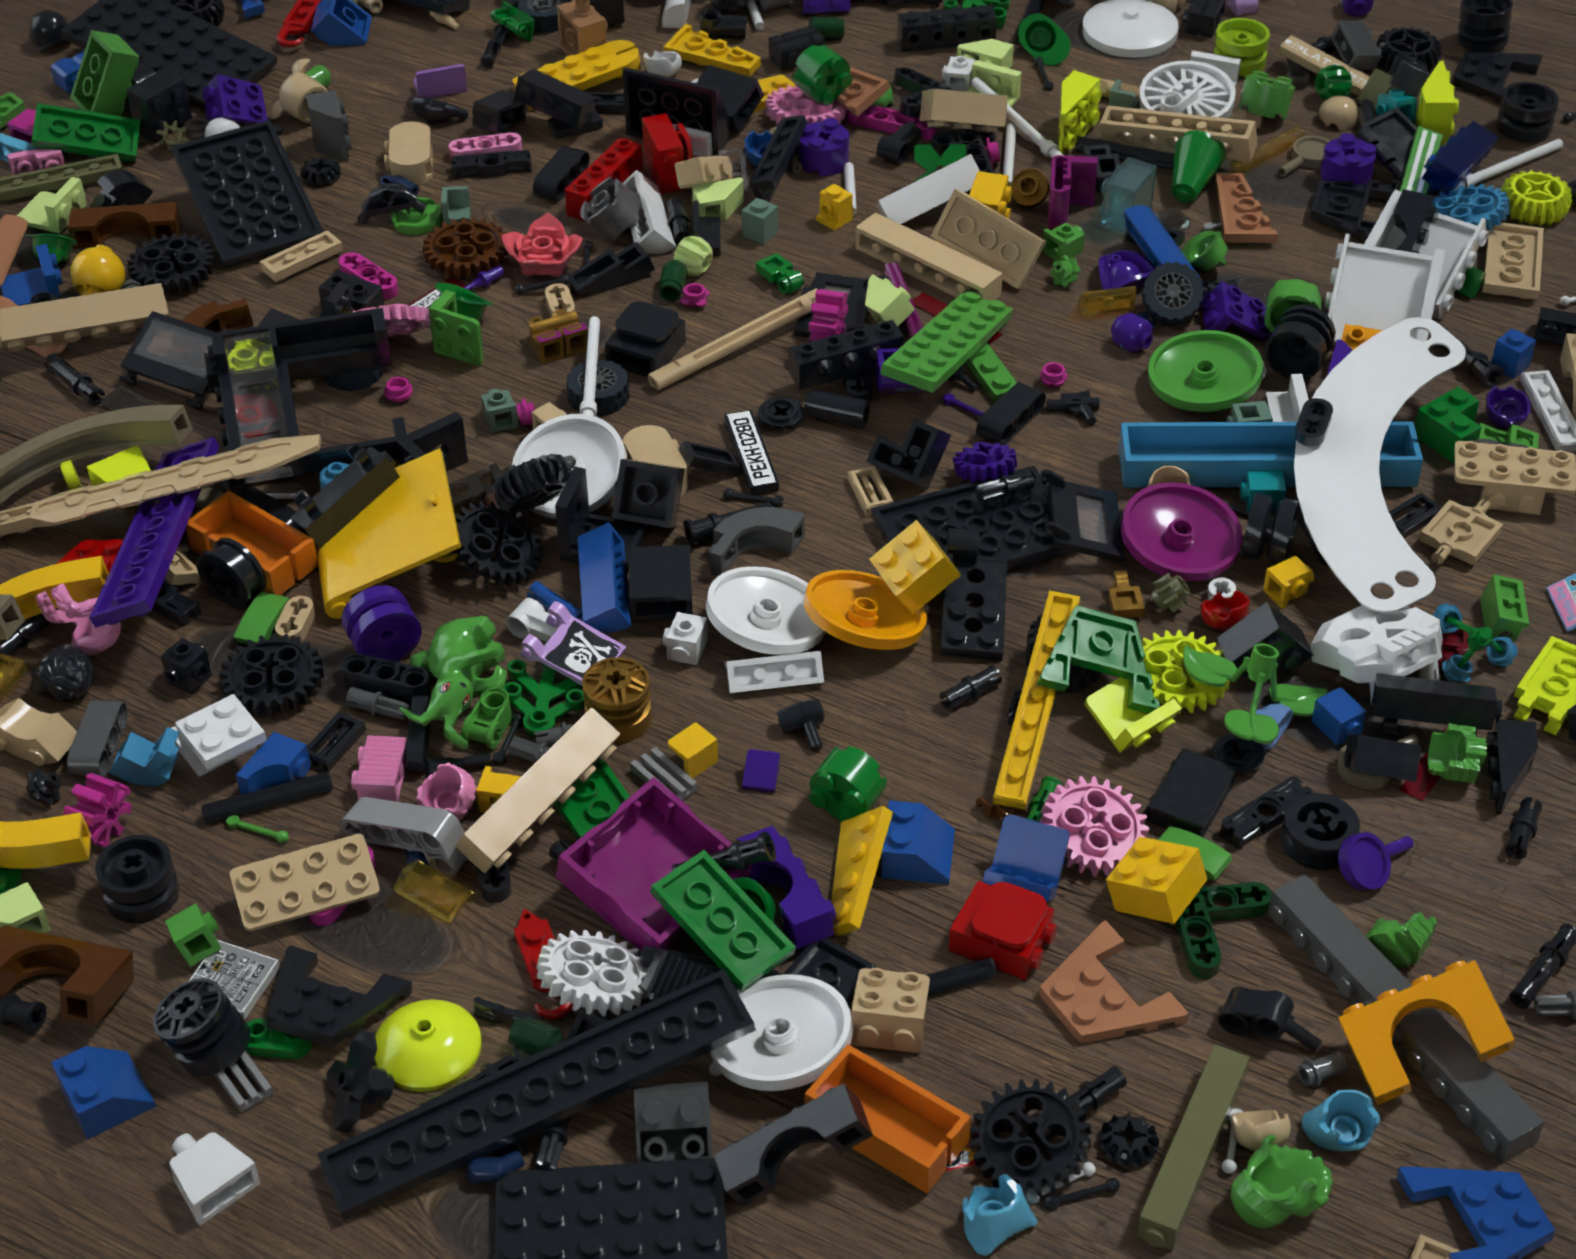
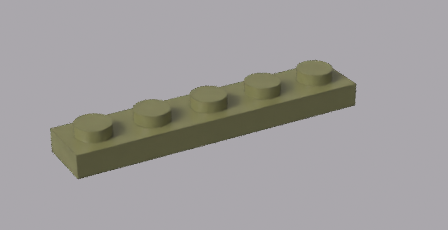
M118 154L2 177L0 178V201L7 202L24 196H36L42 191H59L71 177L81 179L82 185L96 182L108 172L123 170Z

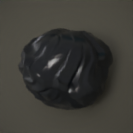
M71 644L67 646L60 645L41 656L31 671L30 676L32 679L29 689L36 695L51 693L58 700L70 699L76 701L85 696L91 689L95 674L93 663L89 659V655L80 648Z

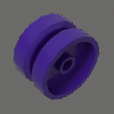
M389 585L374 586L361 591L348 602L341 617L343 629L352 641L357 654L399 662L411 654L419 644L422 635L421 624L411 610L405 596L399 589Z

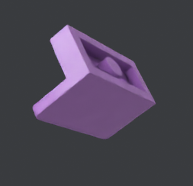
M458 64L416 72L414 87L418 97L433 98L466 92L467 84L464 65Z

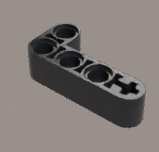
M964 129L939 132L933 135L932 147L940 157L950 144H965L966 156L972 155L981 172L995 173L980 134L977 131Z

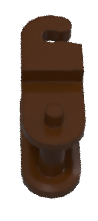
M979 797L975 801L978 808L983 806V813L987 817L992 818L994 816L1001 823H1003L1004 817L1009 814H1024L1026 811L1010 807L1011 809L1006 812L1002 809L1003 805L990 803L983 797Z

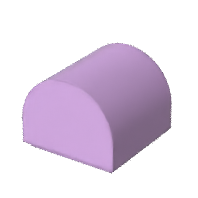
M1227 0L1226 4L1236 16L1258 12L1259 1Z

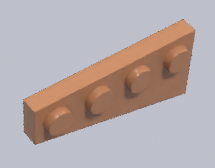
M1216 173L1215 187L1224 242L1234 244L1277 243L1278 233L1276 229L1270 227V219L1267 215H1263L1261 204L1258 200H1254L1252 196L1253 191L1243 174Z

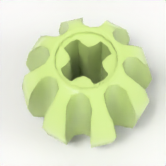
M689 236L685 237L676 247L674 260H678L686 266L687 275L700 276L708 269L712 261L713 251L709 243L704 239Z

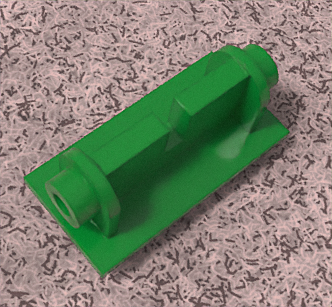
M505 1L502 2V8L491 11L490 17L494 23L506 24L505 27L513 31L516 36L523 37L532 42L535 23L533 17Z

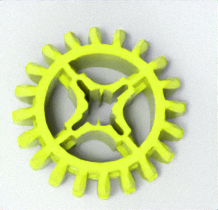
M1529 170L1527 173L1520 171L1518 174L1514 173L1509 178H1506L1501 188V192H1506V196L1509 198L1510 219H1518L1519 223L1537 224L1540 227L1542 224L1552 225L1553 222L1558 223L1562 218L1566 217L1572 203L1571 188L1567 187V182L1561 181L1560 177L1551 176V173L1544 174L1541 171L1533 172L1532 170Z

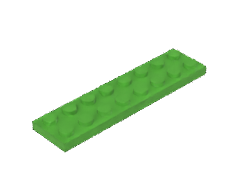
M963 292L882 363L880 374L933 393L1011 319L1013 308L1005 306V303L998 300L981 299L980 295L975 292Z

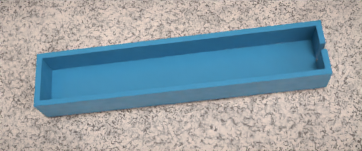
M1297 422L1121 423L1118 452L1123 488L1148 487L1149 479L1153 472L1162 466H1177L1186 471L1189 475L1190 485L1196 487H1240L1241 482L1246 481L1247 470H1283L1285 486L1296 487L1294 459ZM1391 422L1385 434L1380 452L1379 474L1381 487L1418 486L1423 458L1419 442H1417L1418 438L1414 422Z

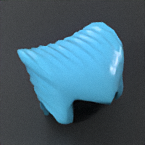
M1338 1090L1319 1106L1306 1112L1301 1121L1303 1131L1318 1147L1331 1151L1361 1150L1370 1142L1374 1130L1379 1126L1380 1116L1373 1108V1101L1367 1094L1357 1090Z
M1006 1174L999 1176V1188L974 1186L969 1200L966 1196L962 1202L965 1234L976 1253L983 1256L991 1254L997 1246L1006 1241L1008 1237H1012L1014 1233H1019L1026 1228L1038 1224L1019 1183L1016 1184Z

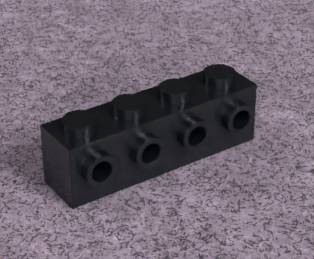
M979 5L973 8L956 7L950 10L933 9L928 12L910 11L905 14H898L897 40L901 52L952 48L965 43L987 39L996 40L997 18L993 7Z

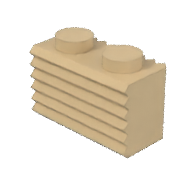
M727 156L696 157L676 162L675 164L680 189L733 179L732 165Z

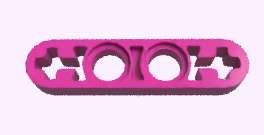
M870 105L858 117L846 109V121L852 125L895 133L901 126L905 125L900 123H908L910 121L916 123L917 127L922 131L921 139L932 140L933 135L939 131V128L927 127V122H920V116L907 117L893 109Z

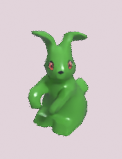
M487 616L452 620L438 627L428 650H422L410 657L409 665L424 668L429 676L433 674L438 681L431 692L429 706L425 713L416 715L403 707H399V710L408 719L424 727L432 720H442L444 736L454 746L461 749H468V742L454 729L458 717L469 708L472 698L480 697L489 688H503L506 683L507 671L498 665L506 658L504 655L505 650L500 643L492 640L496 633L494 623ZM496 666L492 676L485 679L479 678L483 671Z

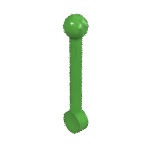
M231 815L226 820L227 826L230 829L240 827L276 838L277 842L281 844L289 840V834L286 831L276 832L240 821L237 815Z

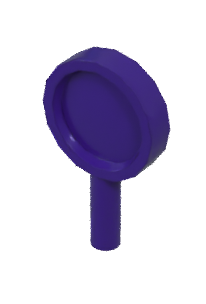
M1368 832L1350 835L1342 842L1339 849L1338 861L1341 873L1346 882L1359 891L1363 892L1381 888L1387 883L1390 876V858L1413 847V840L1409 836H1404L1384 845L1376 835Z

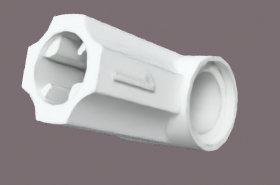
M525 598L505 621L508 630L514 636L522 639L531 634L538 639L548 642L558 629L546 623V618L550 613L545 612L543 606L532 598Z

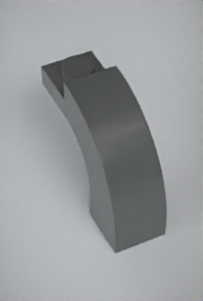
M760 507L744 510L726 518L713 530L714 544L711 546L708 554V560L711 561V575L718 577L726 572L740 554L754 548H772L792 555L805 537V514L784 508Z

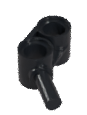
M1234 987L1231 989L1218 1017L1220 1026L1235 1035L1246 1034L1252 1024L1254 1031L1264 1038L1278 1039L1282 1034L1287 1033L1313 1052L1319 1048L1322 1042L1318 1037L1293 1021L1294 1016L1291 1014L1294 1010V1003L1291 998L1279 991Z

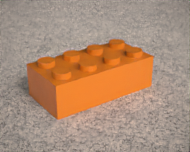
M229 490L191 517L186 525L190 548L198 554L212 551L213 544L220 538H230L245 546L256 557L264 570L267 584L262 592L280 596L295 585V578L300 581L318 567L313 538Z
M847 1044L805 1092V1104L822 1096L828 1089L838 1087L844 1083L860 1099L873 1133L872 1137L852 1148L928 1194L945 1173L947 1163L951 1165L969 1143L971 1116Z

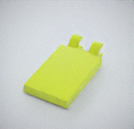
M1551 636L1516 687L1514 697L1519 698L1517 702L1519 707L1513 718L1527 721L1533 708L1549 714L1547 717L1549 721L1543 731L1555 736L1558 734L1565 718L1568 719L1567 710L1576 705V645Z

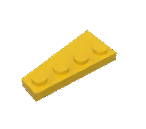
M687 23L664 46V52H676L681 56V60L693 62L701 66L711 65L751 77L761 66V57L737 46L730 48L727 46L726 41L720 38L715 41L709 38V33L702 30L697 33Z
M880 806L841 822L831 899L836 912V919L833 920V930L836 936L860 929L893 814L885 806Z

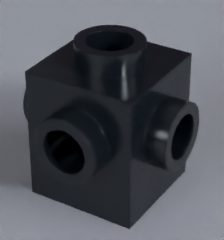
M181 638L161 656L167 683L190 695L212 677L208 653L198 643L194 644Z

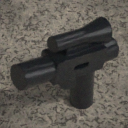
M1089 390L1079 393L1060 394V399L1046 400L1047 411L1062 410L1063 413L1070 412L1073 415H1081L1087 426H1092L1097 421L1091 409H1099L1100 400L1099 397L1090 398Z

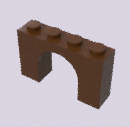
M3 925L0 928V999L18 982L26 978L41 974L65 975L70 978L60 988L61 1019L95 1026L134 981L133 951Z

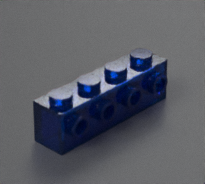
M1473 120L1467 127L1462 126L1455 136L1452 135L1447 143L1438 149L1435 155L1432 154L1424 165V168L1427 170L1422 179L1433 189L1439 190L1448 196L1488 156L1499 137Z

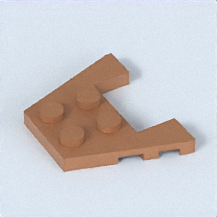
M1106 920L1101 922L1040 986L1039 996L1080 1044L1121 1037L1125 1035V1031L1143 1028L1146 1032L1158 1029L1160 1024L1174 1022L1175 1026L1188 1022L1189 1013L1170 991L1139 1007L1100 963L1124 949V940Z

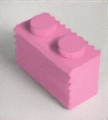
M367 735L366 745L360 746L358 751L359 769L353 771L351 778L352 790L357 791L358 800L361 797H370L398 802L407 768V737Z

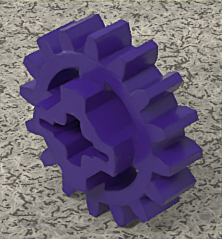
M978 442L973 444V448H962L963 452H956V457H953L955 475L961 476L962 480L970 478L971 482L976 480L986 482L987 479L998 480V477L1001 475L1008 477V473H1014L1015 467H1017L1015 449H1009V445L1001 446L998 442L995 444Z

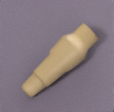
M434 11L429 12L435 21L445 24L454 30L459 29V24L448 14H440Z

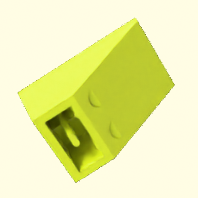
M1444 61L1438 62L1421 88L1415 119L1417 127L1420 126L1443 135L1440 146H1448L1449 136L1454 134L1453 116L1459 110V101L1454 97V85L1450 84V71H1446Z
M1076 70L1062 81L1058 150L1063 155L1068 150H1071L1079 137H1084L1087 131L1098 123L1100 118L1098 105L1102 96V90L1100 89L1101 79Z

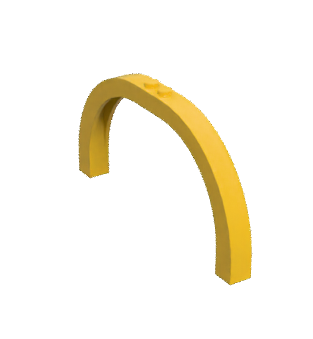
M102 556L63 562L27 572L0 584V594L13 595L24 619L42 613L36 596L46 591L54 608H58L51 592L53 588L60 584L65 585L74 602L79 603L88 599L98 598L109 572ZM81 812L30 821H0V868H40L86 861L90 858L91 832Z

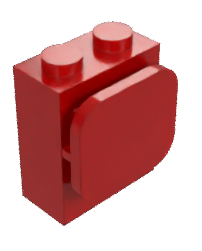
M667 113L642 118L644 161L659 188L660 194L685 190V188L680 189L678 186L675 170L676 162L693 158L692 143L682 123L676 124L675 131Z
M977 881L950 928L949 951L973 961L990 957L993 959L997 970L1026 981L1032 968L1036 970L1039 968L1043 959L1045 944H1051L1055 938L1058 925L1053 924L1055 909L1048 907L1046 900L1040 894L1014 884L998 882L989 885Z

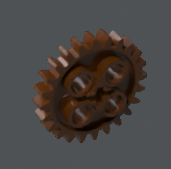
M462 217L461 222L451 219L452 224L449 225L442 222V228L433 227L434 233L428 232L427 238L423 239L424 245H422L425 263H429L430 269L436 268L438 274L445 271L446 277L454 273L456 278H459L462 274L470 278L472 273L477 275L481 271L488 272L491 270L490 267L495 268L499 266V262L505 263V257L509 256L502 242L501 235L507 234L502 232V227H495V222L486 224V219L476 222V217H473L471 221H466V218Z

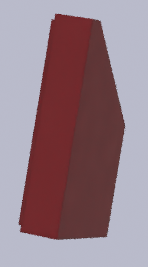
M1458 629L1452 633H1442V658L1438 660L1439 672L1443 670L1442 663L1452 655L1458 654L1463 656L1469 648L1467 644L1469 635L1467 632Z

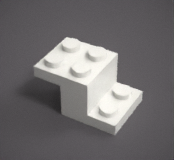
M234 694L175 722L176 726L171 728L179 732L175 746L179 747L178 751L199 777L256 749L257 745L267 741L264 730Z

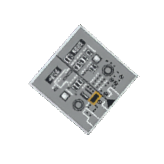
M218 940L222 949L205 958L189 981L207 978L217 982L232 1005L246 1019L280 969L279 960Z

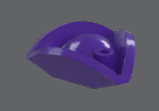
M1129 250L1116 251L1099 257V274L1102 289L1110 294H1123L1142 288L1148 274L1153 272L1155 268L1152 262L1145 256Z

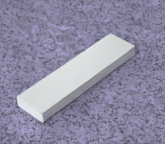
M1549 370L1521 373L1520 382L1555 450L1576 452V421Z

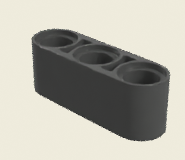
M92 699L89 702L68 754L67 770L69 775L86 777L87 774L93 773L102 777L106 776L127 722L128 710L124 701Z

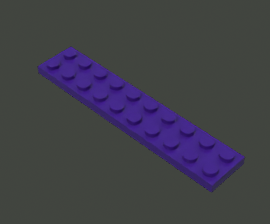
M212 437L162 454L155 470L177 465L183 461L201 456L216 455L219 445L216 439ZM202 487L181 494L174 493L150 499L139 505L90 614L89 619L95 628L106 624L115 625L122 619L132 616L140 617L152 610Z

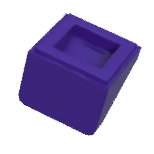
M749 749L746 756L742 789L775 793L780 772V754L772 751Z

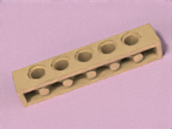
M1107 106L1100 121L1103 141L1160 152L1174 153L1177 140L1184 133L1193 130L1211 134L1210 138L1216 142L1220 140L1226 149L1225 159L1251 162L1258 144L1256 123L1249 120Z

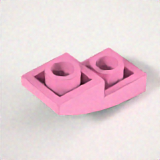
M37 149L7 154L12 175L65 165L62 151L58 149Z

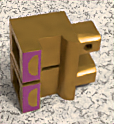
M562 308L555 310L552 317L547 319L539 316L529 318L531 347L541 365L565 358L564 353L569 357L587 351L589 328L584 322H579L575 310L567 312Z

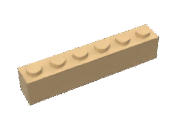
M875 212L856 226V249L884 263L891 264L895 262L901 271L956 298L963 292H975L980 295L981 299L990 301L995 300L1001 295L1002 272Z
M158 283L0 309V349L16 352L23 350L25 346L36 345L37 347H46L55 341L75 342L85 336L92 335L94 338L107 336L110 332H133L136 328L144 326L152 311L169 316L162 284Z
M591 707L463 834L455 847L484 874L493 866L497 869L502 867L512 856V853L508 850L515 843L521 847L534 833L530 828L536 822L542 826L555 812L552 806L557 801L564 804L576 791L573 785L578 780L584 783L596 771L597 768L594 766L596 761L600 758L605 762L615 752L617 747L614 745V742L620 736V733Z

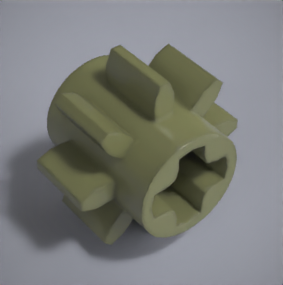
M176 120L173 122V126H168L166 122H163L164 131L158 130L156 134L163 136V139L158 144L163 145L165 143L168 146V152L171 151V146L178 145L181 141L188 142L186 137H182L186 127L179 129ZM171 130L172 133L178 132L177 142L166 140L168 137L167 131Z
M1167 573L1153 582L1156 589L1151 591V594L1161 610L1165 611L1170 608L1174 613L1188 604L1185 597L1190 595V590L1186 582L1179 575L1172 578Z

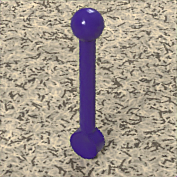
M945 394L943 397V402L947 405H956L978 417L983 415V412L956 400L953 394Z

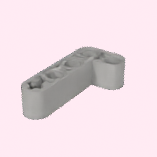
M361 797L340 821V827L347 836L361 834L364 836L366 843L423 852L432 870L446 879H452L468 860L455 847L465 832L457 817L444 809Z

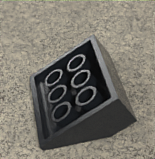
M624 67L622 71L627 135L643 138L642 118L667 113L671 123L674 125L682 123L684 127L712 133V154L719 155L730 140L729 116L718 88Z

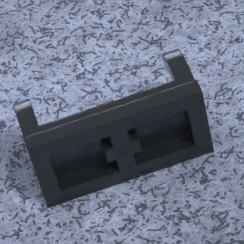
M1347 735L1344 766L1350 768V771L1416 782L1421 746L1363 735Z

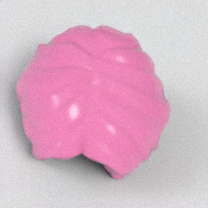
M450 763L440 764L437 767V771L429 775L417 789L418 795L415 799L418 805L447 810L455 815L458 820H462L473 807L477 787L475 780L465 770Z

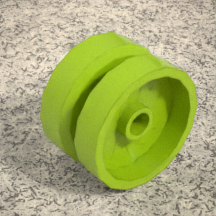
M1232 18L1225 20L1216 29V45L1213 54L1241 59L1239 76L1251 75L1253 70L1262 71L1267 61V48L1270 39L1269 29L1263 23L1253 19Z

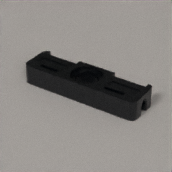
M530 150L460 155L451 158L453 178L456 180L457 177L478 175L480 177L502 176L511 172H532Z
M163 581L159 593L166 594L163 597L156 598L152 610L179 626L184 627L191 622L190 618L192 616L197 618L201 614L199 600L193 601L179 593L177 587Z
M1292 776L1224 818L1221 822L1220 835L1236 849H1242L1245 842L1259 833L1266 834L1282 824L1289 804L1302 795L1313 793V790L1308 786L1303 788L1301 786L1302 781ZM1267 808L1272 810L1275 815L1266 817L1261 815L1258 810Z

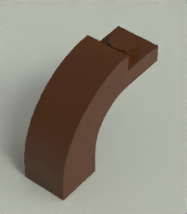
M246 298L221 306L218 305L217 300L211 301L193 310L182 320L213 332L254 326ZM174 335L173 346L178 362L198 370L205 369L204 353L207 351V346Z

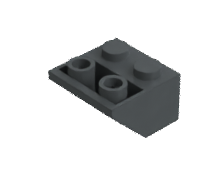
M336 90L307 94L306 99L315 150L342 161H349L347 150H352V145L348 133L349 125L343 100H338Z
M708 1082L634 1086L638 1163L713 1158Z

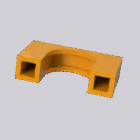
M1465 960L1452 963L1445 968V973L1433 978L1430 974L1421 976L1412 981L1409 988L1399 992L1397 989L1385 991L1377 996L1378 1001L1366 1006L1363 1003L1354 1004L1343 1011L1344 1015L1338 1017L1340 1027L1377 1106L1411 1092L1409 1079L1393 1048L1392 1040L1398 1023L1415 1010L1434 1008L1443 1010L1455 1017L1462 1025L1480 1063L1515 1049V1039L1475 960L1466 963Z

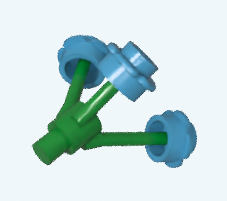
M1444 603L1439 605L1432 615L1440 619L1442 633H1452L1461 629L1469 635L1467 638L1469 648L1463 656L1454 654L1442 663L1444 676L1450 682H1469L1471 679L1469 675L1473 671V666L1469 660L1476 651H1480L1486 646L1487 659L1495 666H1509L1513 662V658L1518 654L1517 645L1512 643V639L1508 637L1492 639V630L1489 627L1476 628L1463 623L1462 614L1453 604Z

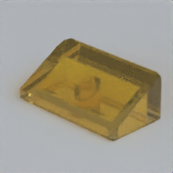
M1136 286L1082 292L1077 303L1081 316L1134 310Z
M417 859L402 869L394 886L396 893L447 923L455 920L473 894L471 890Z

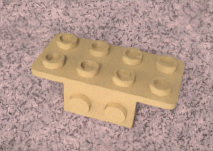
M1457 441L1454 446V480L1461 484L1483 486L1480 499L1484 498L1485 502L1489 500L1491 510L1540 515L1545 493L1574 495L1576 493V460L1573 453L1562 450L1553 451L1532 447L1524 448L1503 444L1495 445L1473 441Z
M361 834L277 855L272 858L235 867L230 871V878L245 930L250 932L372 898L380 892L366 841Z

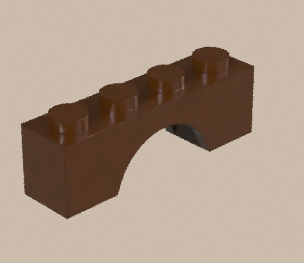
M177 202L71 209L68 223L70 238L77 241V245L73 249L96 247L97 245H102L109 238L124 233L142 234L148 237L151 242L153 237L158 240L162 239L163 234L170 238L173 233H176L177 237H180L181 228Z

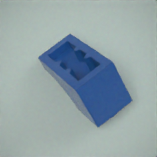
M273 732L236 774L240 795L305 777L311 767L307 745Z

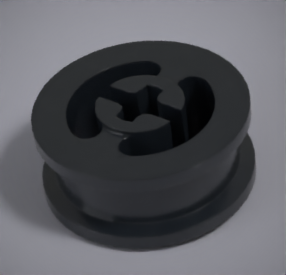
M218 539L213 544L212 551H205L197 558V570L205 586L217 599L233 608H244L250 602L251 595H258L266 588V576L256 557L245 546L233 539Z
M1323 793L1305 794L1294 799L1286 809L1284 824L1280 834L1281 844L1285 852L1303 866L1319 870L1339 867L1338 858L1341 844L1350 835L1359 833L1360 822L1354 809L1340 798Z

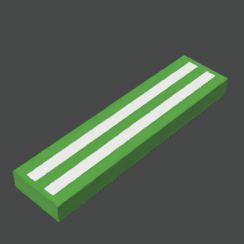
M1418 126L1399 191L1402 192L1403 189L1427 194L1442 134Z

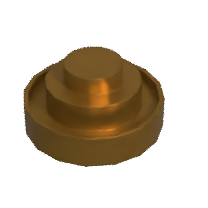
M1024 169L1017 173L1011 182L1012 197L1019 205L1033 208L1039 206L1046 200L1049 194L1050 185L1048 179L1037 169Z

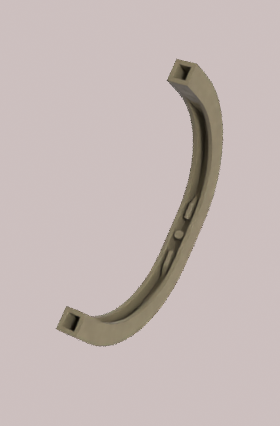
M184 405L139 406L109 411L70 422L28 440L0 456V504L28 483L59 468L62 462L68 460L73 462L94 454L133 446L180 445L193 430ZM0 594V640H8L25 619L14 596Z

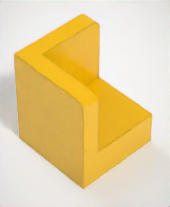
M697 722L668 740V748L684 760V772L692 779L718 762L717 739Z

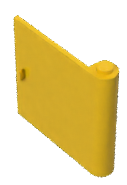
M440 448L394 468L400 476L394 483L321 548L315 545L324 610L329 617L341 619L345 606L354 597L355 593L461 548L443 453Z

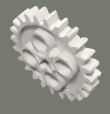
M572 930L569 933V937L560 933L557 936V940L549 939L547 946H542L536 969L538 970L537 979L542 980L541 987L550 988V997L561 996V1005L571 1002L573 1003L574 1011L580 1007H585L588 1015H591L593 1009H595L602 1016H605L607 1010H611L615 1015H619L621 1008L629 1012L632 1011L633 1005H641L642 999H646L648 991L641 987V983L649 967L640 965L641 957H637L639 950L637 948L628 950L627 941L618 944L615 942L614 935L605 939L600 931L596 933V936H590L589 932L584 930L582 936H579Z

